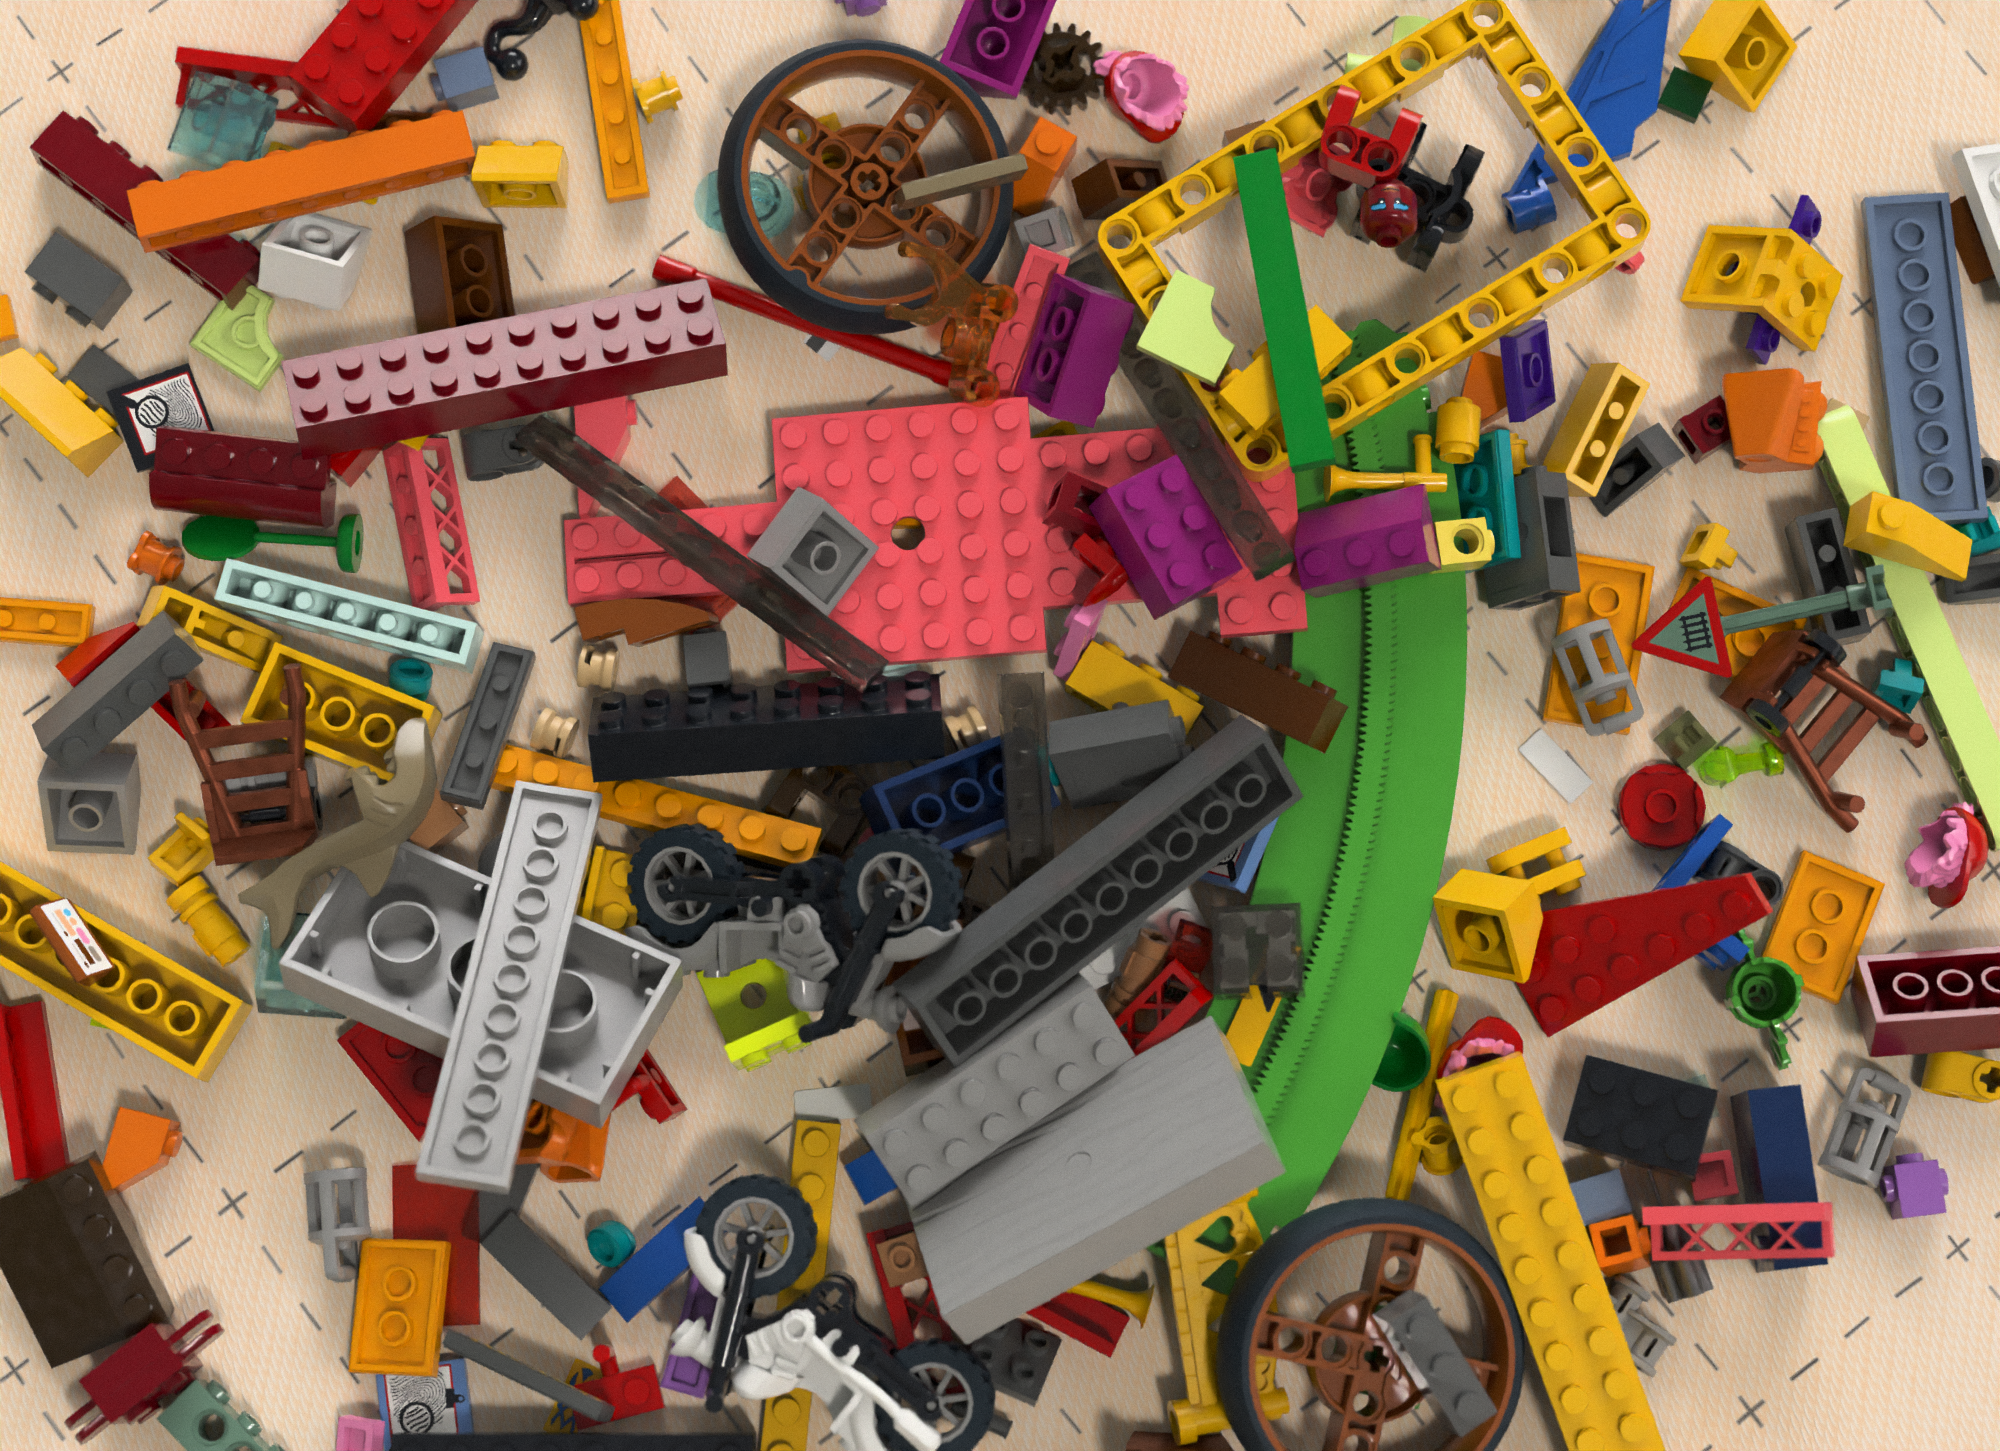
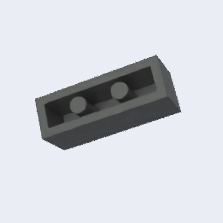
M1837 507L1795 517L1784 528L1804 599L1844 591L1846 586L1858 583L1849 549L1843 546L1845 534ZM1851 608L1809 617L1812 629L1826 633L1841 646L1860 642L1872 632L1866 609L1851 612Z
M1409 1289L1373 1314L1444 1429L1461 1438L1498 1412L1427 1296Z

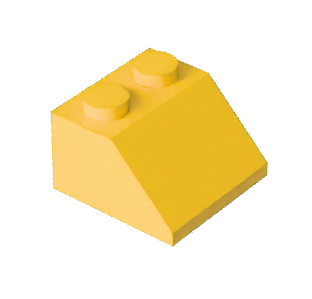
M1714 0L1678 55L1692 74L1713 82L1712 90L1747 112L1754 113L1798 46L1765 0Z
M505 140L493 141L490 143V146L478 147L471 172V181L483 208H567L568 157L564 146H558L557 143L552 141H536L532 146H516L515 143Z
M1461 868L1432 897L1452 969L1525 983L1530 976L1543 921L1534 881Z

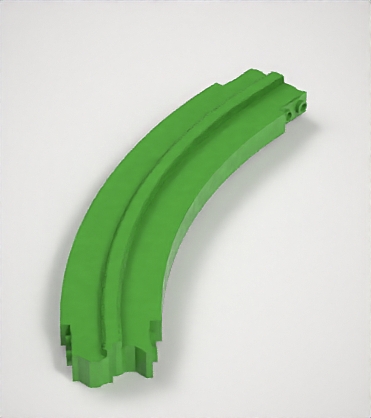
M1377 319L1360 322L1354 331L1344 332L1353 341L1351 353L1321 380L1322 387L1408 335V332L1397 334ZM1400 358L1395 362L1396 368L1403 373H1412L1418 369L1416 363L1409 358ZM1426 384L1332 440L1337 462L1335 465L1339 468L1355 472L1402 473L1415 472L1413 437L1420 434L1430 435L1432 437V473L1447 474V490L1445 493L1427 492L1432 521L1434 523L1461 520L1454 464L1441 461L1439 459V451L1435 448L1437 411L1426 412V410L1431 409V399ZM1325 404L1328 418L1336 419L1344 414L1343 408L1339 404ZM1325 467L1294 473L1298 513L1394 491L1392 489H1345L1334 493L1329 501L1326 502L1323 488ZM1454 536L1456 549L1464 554L1463 538ZM1465 570L1429 574L1428 572L1319 598H1314L1305 593L1308 631L1290 633L1289 668L1302 674L1299 682L1310 687L1313 680H1316L1335 689L1337 693L1334 699L1345 704L1348 708L1325 754L1284 734L1281 758L1304 797L1279 816L1261 857L1246 912L1294 910L1297 917V948L1302 950V955L1298 962L1299 990L1297 991L1295 986H1287L1252 1065L1248 1067L1240 1063L1286 1170L1280 1176L1259 1186L1258 1196L1252 1197L1248 1202V1208L1254 1217L1264 1243L1272 1236L1270 1233L1274 1227L1279 1230L1287 1223L1304 1214L1334 1162L1377 1073L1396 1025L1392 1021V1015L1395 1011L1400 1013L1423 945L1434 904L1432 897L1436 895L1443 866L1459 772L1467 670ZM1246 927L1245 935L1249 962V984L1269 942V933L1268 936L1261 935L1259 937L1254 927H1251V929ZM1220 983L1205 1018L1211 1015L1226 1036L1247 988H1227L1226 993H1223ZM1228 1216L1219 1217L1195 1241L1221 1252L1229 1251L1234 1245V1238L1228 1233L1231 1228V1219ZM1164 1238L1144 1248L1167 1263ZM1235 1260L1225 1261L1202 1285L1229 1295L1237 1279L1234 1276L1238 1270L1237 1262Z

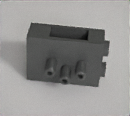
M1537 465L1523 468L1521 470L1522 475L1514 476L1521 558L1484 568L1488 609L1520 611L1581 592L1566 473L1548 472L1547 466Z
M1168 700L1130 707L1127 703L1117 702L1112 706V710L1049 722V757L1073 810L1132 799L1195 750L1192 743L1186 744V731L1181 716L1174 715Z

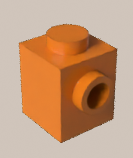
M1632 1214L1589 1225L1592 1240H1590L1600 1270L1607 1277L1651 1267L1648 1255L1652 1253L1650 1229L1648 1226L1642 1228L1641 1224Z

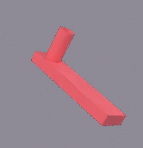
M1032 243L1029 245L971 401L1017 397L1014 395L1053 274L1055 272L1065 275L1071 261L1070 258Z

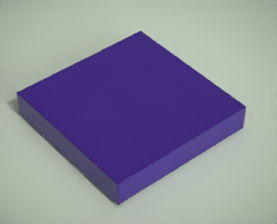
M1546 319L1531 320L1499 337L1509 423L1524 422L1556 401Z

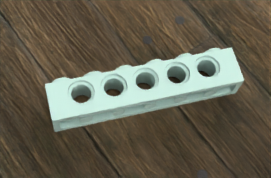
M229 558L226 559L214 598L225 610L473 674L484 632L479 625L471 621Z

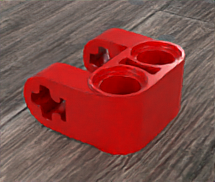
M1341 84L1322 132L1318 153L1319 164L1326 172L1368 189L1377 181L1396 179L1409 155L1423 115L1402 108L1389 140L1350 126L1362 92ZM1333 143H1342L1348 147L1350 152L1343 156H1336L1328 150V146ZM1376 158L1384 159L1391 168L1383 172L1375 171L1368 162Z

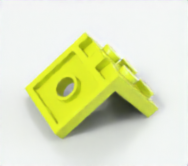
M756 959V963L731 971L730 976L704 977L703 970L696 973L727 1044L724 1048L729 1060L738 1070L754 1071L771 1063L770 1056L784 1050L791 1054L812 1044V1042H802L798 1036V1030L801 1026L813 1022L810 1013L800 1011L790 1003L786 991L783 968L775 965L776 962L769 959ZM751 984L761 985L766 990V1000L758 1008H748L742 1002V992Z

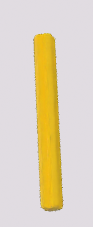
M1437 989L1434 992L1425 1029L1431 1050V1067L1424 1081L1410 1090L1385 1192V1197L1402 1201H1409L1421 1154V1150H1416L1412 1147L1411 1136L1414 1133L1420 1132L1426 1126V1121L1430 1117L1437 1088L1435 1083L1436 1069L1447 1047L1459 998L1457 993L1450 990Z

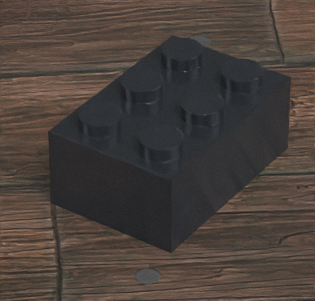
M1586 1055L1563 1138L1564 1144L1567 1147L1695 1182L1717 1101L1718 1090Z

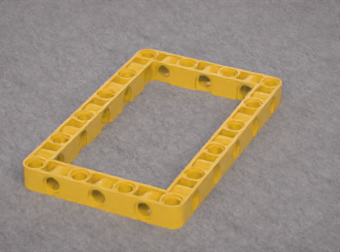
M1467 0L1108 217L1098 230V253L1126 299L1135 304L1134 311L1146 328L1172 278L1153 247L1178 232L1183 235L1226 209V203L1240 195L1233 157L1254 153L1261 147L1276 148L1282 175L1298 165L1300 158L1320 147L1322 132L1329 113L1328 107L1333 104L1341 84L1362 92L1350 125L1359 128L1371 121L1372 115L1396 100L1400 103L1442 78L1445 70L1468 56L1471 59L1476 57L1477 60L1482 58L1498 82L1497 90L1523 128L1530 129L1545 151L1543 158L1571 199L1576 197L1592 222L1324 385L1322 389L1325 404H1339L1344 411V414L1339 418H1328L1332 440L1496 341L1499 337L1509 333L1636 255L1642 249L1649 234L1651 220L1506 4L1502 0ZM1479 15L1488 16L1493 20L1494 25L1490 27L1479 26L1474 21V18ZM1406 59H1414L1421 64L1422 68L1417 71H1408L1401 65V62ZM1532 84L1540 89L1541 95L1529 97L1522 92L1520 87ZM1572 154L1583 155L1588 160L1589 165L1576 167L1569 162L1568 156ZM1197 191L1202 194L1204 200L1194 205L1186 203L1181 197L1185 192ZM1628 224L1635 229L1637 236L1625 238L1617 232L1616 226ZM1123 235L1131 243L1126 248L1115 249L1108 244V241L1113 236ZM1548 268L1559 270L1564 280L1559 283H1551L1544 278L1542 271ZM1474 313H1482L1489 318L1491 325L1485 328L1475 327L1470 323L1468 317ZM1400 358H1409L1416 363L1418 369L1412 373H1403L1396 368L1395 362ZM1227 363L1220 377L1221 381L1233 371L1229 363ZM1171 366L1244 478L1252 482H1263L1290 467L1281 418L1254 441L1218 404L1219 393L1222 389L1216 392H1208L1201 387V380ZM1253 448H1263L1269 453L1271 458L1266 463L1255 464L1248 459L1246 454Z

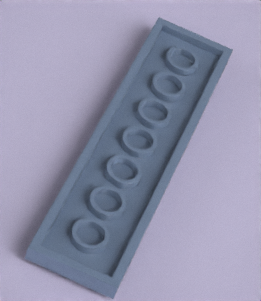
M1949 192L1864 197L1861 202L1895 498L1917 505L1947 525L1983 523L1988 519V510Z

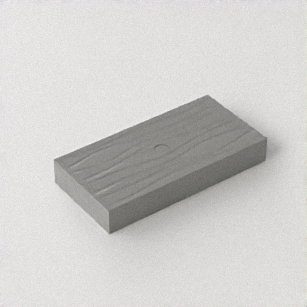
M405 841L400 845L390 877L379 895L371 898L357 876L342 866L279 962L284 989L445 1059L491 877ZM576 915L532 1099L601 1129L683 987L682 960Z
M1210 1015L1128 1060L911 1207L906 1199L905 1202L914 1225L941 1316L967 1345L1280 1176L1286 1170L1235 1051Z

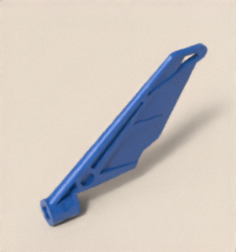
M1619 0L1566 92L1612 162L1630 157L1635 130L1657 111L1671 0H1658L1642 14L1644 0ZM1538 142L1510 191L1503 193L1501 196L1507 223L1514 234L1533 229L1535 226L1539 227L1554 222L1557 219L1555 203L1547 185L1559 180L1543 158L1545 151ZM1572 154L1568 156L1569 162L1576 167L1589 165L1588 160L1583 155Z

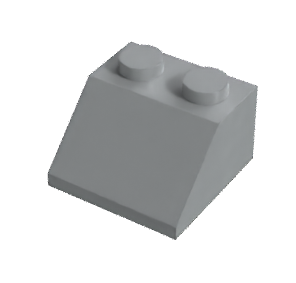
M798 486L746 556L777 582L828 617L879 547L823 498Z
M98 752L73 775L69 774L50 756H47L37 780L47 850L134 855L137 844L141 797L137 754Z

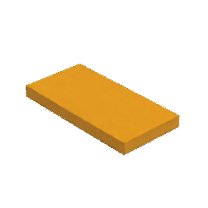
M1576 553L1581 592L1561 598L1555 637L1580 625L1599 619H1608L1636 689L1642 652L1634 650L1631 644L1646 628L1655 566ZM1604 636L1592 640L1591 642L1604 674L1610 672L1618 674ZM1577 646L1565 651L1578 685L1582 688V684L1591 678ZM1553 649L1542 721L1584 728ZM1625 688L1616 692L1617 699L1599 706H1597L1595 701L1585 703L1593 724L1600 723L1601 719L1621 711L1626 713L1633 709ZM1630 727L1617 731L1615 734L1628 735Z

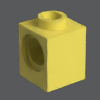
M1485 517L1433 523L1441 570L1429 572V574L1480 569L1492 560L1491 555L1494 554L1495 541L1492 531L1490 529L1487 530ZM1454 536L1461 537L1467 542L1469 546L1468 554H1463L1456 549Z

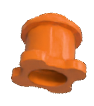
M146 530L141 535L135 551L129 557L127 568L133 570L138 575L146 573L154 577L157 584L165 585L169 580L174 582L180 576L185 565V559L181 558V547H169L161 543L160 538L154 536L152 532Z

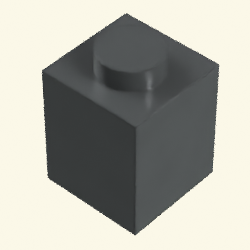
M701 628L695 630L693 635L683 636L688 689L696 686H708L712 689L731 688L733 686L730 645L726 631L718 632L715 628Z

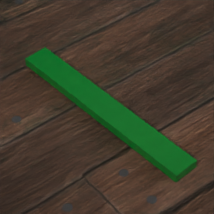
M1276 148L1233 157L1292 473H1298L1335 465L1337 462Z

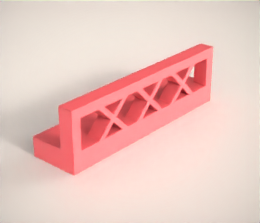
M427 438L420 451L397 442L384 450L383 456L412 606L434 612L443 606L474 605L480 602L449 439ZM422 450H436L439 469L436 473L424 463ZM434 488L446 499L447 509L444 514L432 504L431 493ZM442 529L454 540L455 550L452 554L440 545L439 534ZM450 570L461 579L464 593L450 594L447 575Z
M1832 1202L1642 1207L1643 1225H1650L1652 1261L1835 1257ZM1804 1221H1821L1823 1248L1806 1249L1792 1234ZM1759 1222H1768L1782 1235L1770 1249H1760L1747 1237ZM1778 1222L1794 1223L1789 1227L1788 1230H1786ZM1723 1223L1737 1236L1725 1250H1715L1702 1238L1713 1224ZM1733 1223L1749 1224L1741 1231ZM1678 1224L1692 1237L1680 1251H1664L1662 1225ZM1689 1224L1704 1225L1696 1232ZM1788 1240L1796 1249L1779 1248ZM1741 1242H1743V1243H1744L1745 1245H1747L1751 1250H1734V1249H1735ZM1696 1243H1699L1706 1251H1690V1249Z

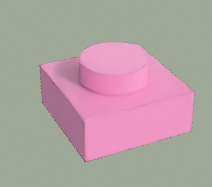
M355 1415L340 1416L338 1418L336 1451H383L385 1421Z

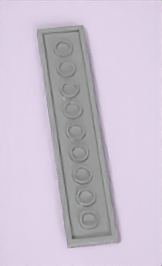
M516 780L415 1171L416 1179L419 1181L509 1194L603 803L601 793Z

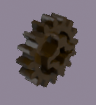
M1058 23L1053 24V32L1051 34H1047L1044 30L1023 81L1025 84L1022 86V94L1024 96L1035 94L1033 106L1036 109L1045 102L1049 104L1048 110L1050 115L1055 113L1058 106L1063 107L1066 116L1071 115L1072 105L1077 104L1083 111L1087 109L1086 97L1098 100L1100 89L1097 85L1103 86L1104 76L1095 72L1093 64L1097 60L1104 58L1098 57L1102 53L1101 42L1089 44L1091 40V32L1089 30L1079 36L1076 34V25L1072 23L1067 32H1061ZM1084 56L1090 66L1089 76L1086 74V70L1080 66ZM1035 63L1044 72L1041 82L1038 81L1034 72ZM1070 63L1069 71L1063 69L1059 73L1055 74V67L1058 69H1062L1065 65L1068 66Z

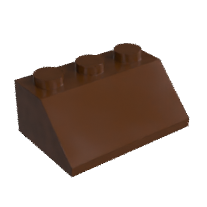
M434 215L404 232L418 334L515 316L502 224Z

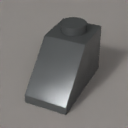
M1657 423L1634 436L1618 450L1596 497L1589 498L1602 515L1607 517L1655 482L1685 455L1660 423Z

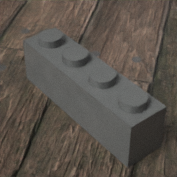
M162 610L32 724L41 749L69 774L73 775L164 696L169 691L168 683L170 681L183 679L204 661L193 637Z

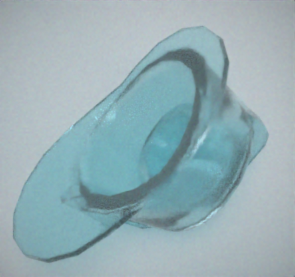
M718 170L710 172L700 181L695 191L694 207L698 217L707 227L726 233L719 208L717 190ZM750 171L751 195L759 223L768 239L778 236L789 226L794 216V200L791 192L781 180L761 172Z

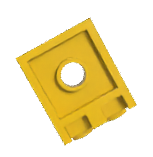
M1708 225L1680 301L1689 309L1758 313L1801 351L1816 352L1821 336L1826 329V322L1833 303L1840 291L1843 275L1790 228ZM1739 261L1737 269L1732 274L1726 276L1729 267Z

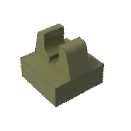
M1689 710L1653 739L1672 763L1683 770L1688 768L1717 743Z

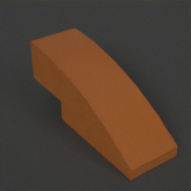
M627 598L599 601L574 607L582 639L591 643L625 634L628 645L642 647L720 623L717 614L684 604L656 599Z

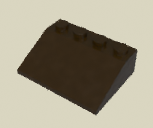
M96 1150L0 1196V1268L51 1368L138 1334L149 1324L160 1323L169 1318L175 1307L116 1190L112 1188Z

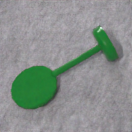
M348 513L343 515L339 522L337 537L260 532L259 527L251 520L206 515L192 521L182 531V546L190 555L208 561H226L227 558L236 559L243 557L253 551L259 542L336 547L339 568L343 572L357 573L360 568L363 552V521L361 514Z

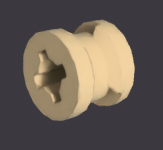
M584 644L578 663L577 686L587 688L591 684L598 685L603 691L612 692L616 684L619 668V649L610 648L604 652L596 650L593 645Z
M974 704L966 707L964 714L958 717L950 715L943 718L944 725L957 752L991 739L989 731ZM957 731H960L963 739L959 738Z
M545 707L534 727L530 746L537 750L549 749L553 751L555 757L565 759L577 735L579 719L571 716L566 719L557 716L554 709Z

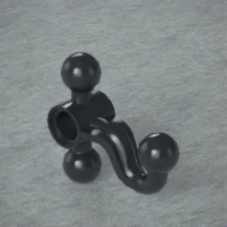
M529 0L526 10L520 18L499 21L490 28L484 40V51L488 61L496 66L498 74L504 80L517 81L522 79L529 67L526 55L521 50L515 48H507L502 51L500 49L502 40L508 36H524L540 31L553 14L560 15L568 11L574 19L587 21L598 12L599 1Z

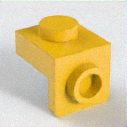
M181 811L174 816L179 829L148 857L151 866L178 888L196 877L214 860L208 825L199 817L191 820Z

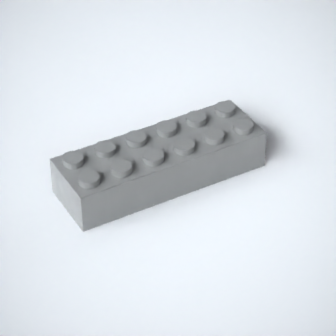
M1078 972L956 1068L945 1058L854 1119V1121L912 1207L1130 1060L1135 1054L1092 985Z

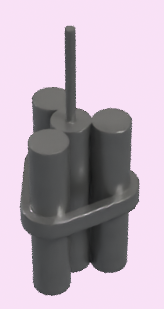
M1648 1170L1647 1174L1658 1205L1663 1206L1652 1172ZM1640 1222L1642 1228L1648 1226L1651 1232L1650 1225H1643V1222ZM1678 1224L1662 1225L1664 1251H1680L1692 1238ZM1696 1243L1690 1251H1701L1704 1248L1699 1243ZM1651 1253V1257H1649L1651 1266L1655 1265L1668 1303L1691 1298L1714 1289L1704 1260L1652 1261Z

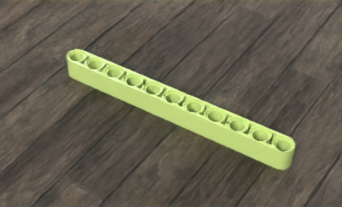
M1845 405L1829 411L1818 422L1817 434L1821 436L1824 443L1823 454L1818 464L1847 527L1851 505L1872 491L1891 496L1854 411L1851 407ZM1827 471H1828V473H1829V475H1830V477H1831L1833 483H1831V482L1829 481V478H1828V475H1827ZM1856 550L1864 569L1883 564L1887 598H1891L1893 606V616L1886 617L1904 660L1912 661V676L1925 679L1921 696L1922 702L1967 804L1973 803L1974 816L1980 821L1986 832L1989 849L1992 852L1999 851L2000 742L1924 570Z

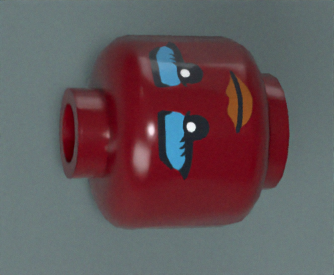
M1385 179L1374 183L1372 187L1363 193L1360 201V226L1363 235L1384 248L1397 247L1402 242L1411 238L1418 227V201L1415 192L1402 181L1396 179Z

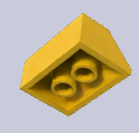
M21 347L1 356L0 398L89 478L124 442L114 432L119 424L101 407L95 412L90 410L83 403L88 396L70 379L64 385L56 379L53 374L58 368L40 352L32 357Z

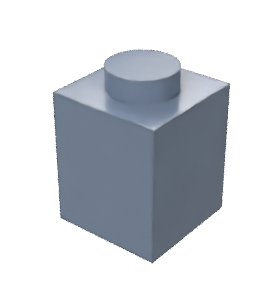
M482 46L434 60L438 75L431 77L432 85L438 101L446 100L451 111L456 112L500 99L489 61Z
M1619 1168L1569 1184L1584 1226L1633 1211Z

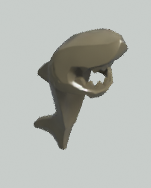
M413 718L405 722L398 730L392 747L383 754L384 762L388 764L387 771L394 773L390 781L379 779L378 775L375 772H371L370 768L366 765L358 768L351 767L344 775L346 781L350 780L353 783L364 819L315 842L284 861L276 871L238 894L240 903L258 908L268 917L272 949L278 950L283 947L292 933L299 898L310 881L324 873L343 866L357 876L371 898L379 895L390 877L400 845L411 837L425 820L434 800L437 781L436 764L425 718Z

